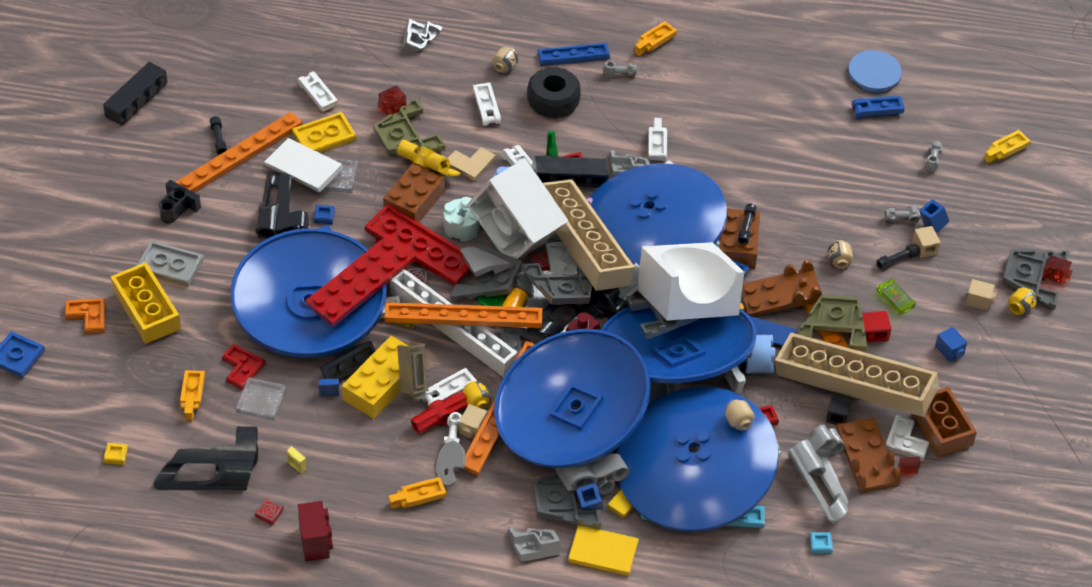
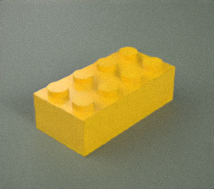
M146 262L111 276L113 292L145 344L181 329L180 316Z
M392 335L342 385L343 400L373 419L401 391L397 346L408 345Z

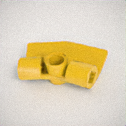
M406 140L400 142L397 149L399 156L411 160L428 170L431 169L444 175H460V172L449 168L450 160L447 157L439 155L424 146L420 148L418 145Z

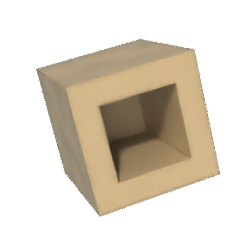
M933 226L915 229L912 242L919 246L920 258L938 255L941 242Z
M972 279L965 305L988 311L989 304H994L996 293H993L995 285Z
M469 404L459 421V434L466 438L474 439L487 415V411Z

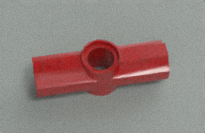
M458 392L443 401H433L426 411L410 419L413 430L417 434H422L436 425H446L448 416L451 413H459L467 408V396L463 392Z

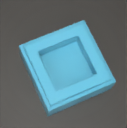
M810 532L811 554H832L831 532Z

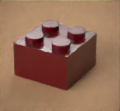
M322 501L297 504L305 562L330 558L329 550L333 549L328 508H323Z

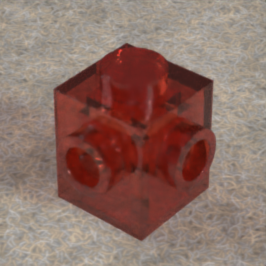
M397 85L378 94V107L387 116L397 113L403 105L407 106L406 95Z

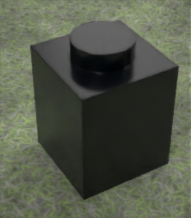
M832 392L826 423L834 425L846 423L852 397Z

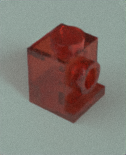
M1050 255L1042 280L1049 279L1065 284L1066 280L1070 281L1073 270L1070 269L1072 262Z

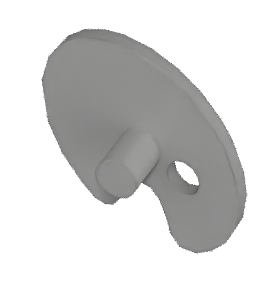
M456 441L447 442L442 447L436 462L437 476L441 478L445 486H453L456 483L454 471H459L460 468L463 469L465 467L464 449Z

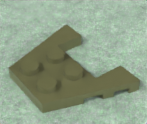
M417 98L411 100L409 105L400 107L399 111L394 115L390 114L374 125V131L388 155L397 154L398 146L402 140L409 141L420 148L424 146L432 151L445 150V143L439 134L421 139L408 119L423 114V108Z
M821 295L809 312L810 316L806 322H803L800 326L798 335L812 338L814 330L852 333L849 343L850 349L868 351L859 297Z

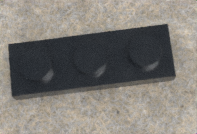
M367 341L322 365L319 369L324 379L341 380L357 371L376 350L372 341Z

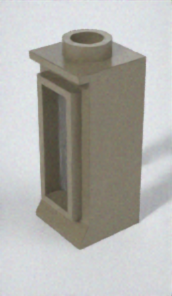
M411 342L409 346H397L401 393H408L410 397L421 396L422 392L429 391L426 385L425 344Z

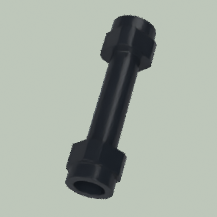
M214 116L209 121L216 139L215 149L217 154L220 155L227 151V145L223 141L221 133V120L218 116Z
M751 203L745 207V219L742 230L739 231L738 242L744 245L749 243L752 218H755L757 210L756 205Z
M910 244L906 246V250L889 257L886 255L876 260V264L880 270L887 269L896 261L908 256L910 258L920 254V248L917 244Z

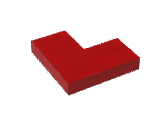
M234 343L222 355L224 362L235 367L226 377V382L242 391L266 364L263 358Z

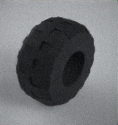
M546 67L532 75L528 82L527 99L529 105L537 113L545 117L558 118L566 116L573 112L580 102V82L567 69Z

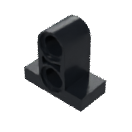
M172 180L165 184L167 195L159 203L161 221L173 223L188 208L195 212L201 208L200 195Z

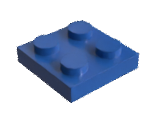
M11 331L0 344V368L23 378L45 351L44 345Z

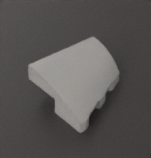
M409 19L406 23L401 50L407 52L421 51L441 32L442 27L431 22L423 25Z
M610 150L612 177L626 170L650 164L646 158L635 157L630 154L620 157L615 155L616 151Z
M476 247L460 249L464 261L475 277L493 270L494 274H498L511 267L509 262Z
M508 527L510 539L520 562L560 555V540L554 530L528 528L526 532H515V527Z

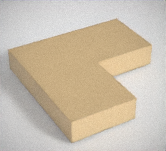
M482 147L471 158L455 150L448 157L450 160L449 168L476 181L494 162L496 155Z

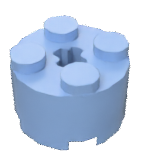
M757 335L756 345L752 353L743 361L745 373L769 374L774 372V365L771 362V359H775V347H771L773 346V335Z

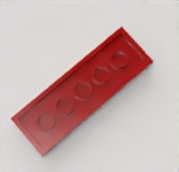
M389 204L385 205L364 227V231L379 240H382L389 234L416 255V263L454 286L459 284L470 272L460 247Z
M388 234L305 300L306 306L334 327L416 260V255Z

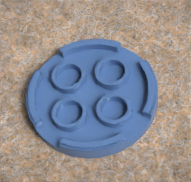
M876 50L858 53L851 59L848 68V75L852 82L861 86L863 90L874 93L889 91L890 88L900 82L902 74L901 66L893 56Z

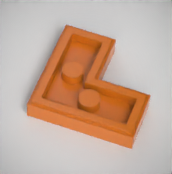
M105 298L65 301L66 320L85 319V334L105 333Z

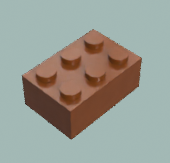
M413 162L383 197V207L389 204L415 221L420 222L445 192V177Z
M727 208V220L720 237L719 249L731 260L733 259L749 266L751 269H755L758 252L760 211H756L755 218H752L750 240L748 244L744 245L738 242L739 231L742 230L745 219L744 210Z
M949 387L937 390L924 417L912 414L937 457L973 446L977 431Z

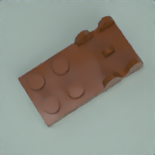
M805 260L800 270H795L793 265L788 264L784 268V274L744 283L741 295L747 314L757 317L815 303L822 295V291L812 262Z
M875 418L836 425V430L845 444L844 452L860 493L899 486L901 478L900 467L894 468V453L888 452Z

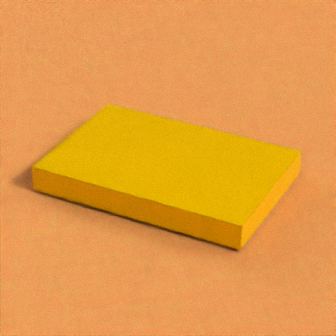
M342 112L292 128V133L298 143L318 153L357 140V135Z
M578 525L568 562L629 576L639 538Z

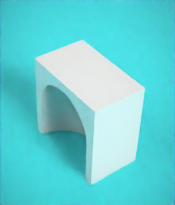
M525 158L491 178L467 204L498 251L518 260L544 245L568 222L562 210Z
M713 242L645 246L641 250L637 290L667 321L739 315L744 271Z

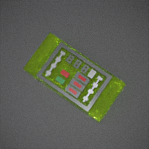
M892 278L877 286L876 290L900 315L915 307V301Z

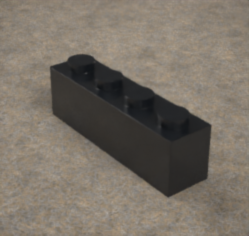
M148 62L103 104L105 117L121 126L130 120L138 110L143 108L144 104L168 83L166 70Z
M534 156L531 166L542 183L572 179L576 186L599 187L604 182H607L609 177L607 161L600 158Z

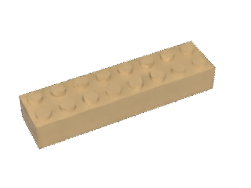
M571 179L543 183L568 219V222L556 233L594 289L598 291L631 286L634 265L574 181Z
M790 333L775 359L777 376L922 417L925 416L939 389L938 372L795 333Z

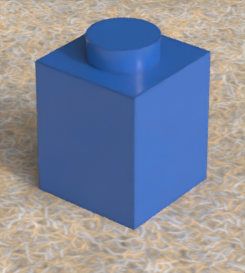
M933 199L919 210L923 224L926 227L933 226L936 233L950 222L945 207Z
M951 327L938 334L935 347L950 362L964 356L968 342L954 327Z
M596 483L576 489L582 510L603 509Z

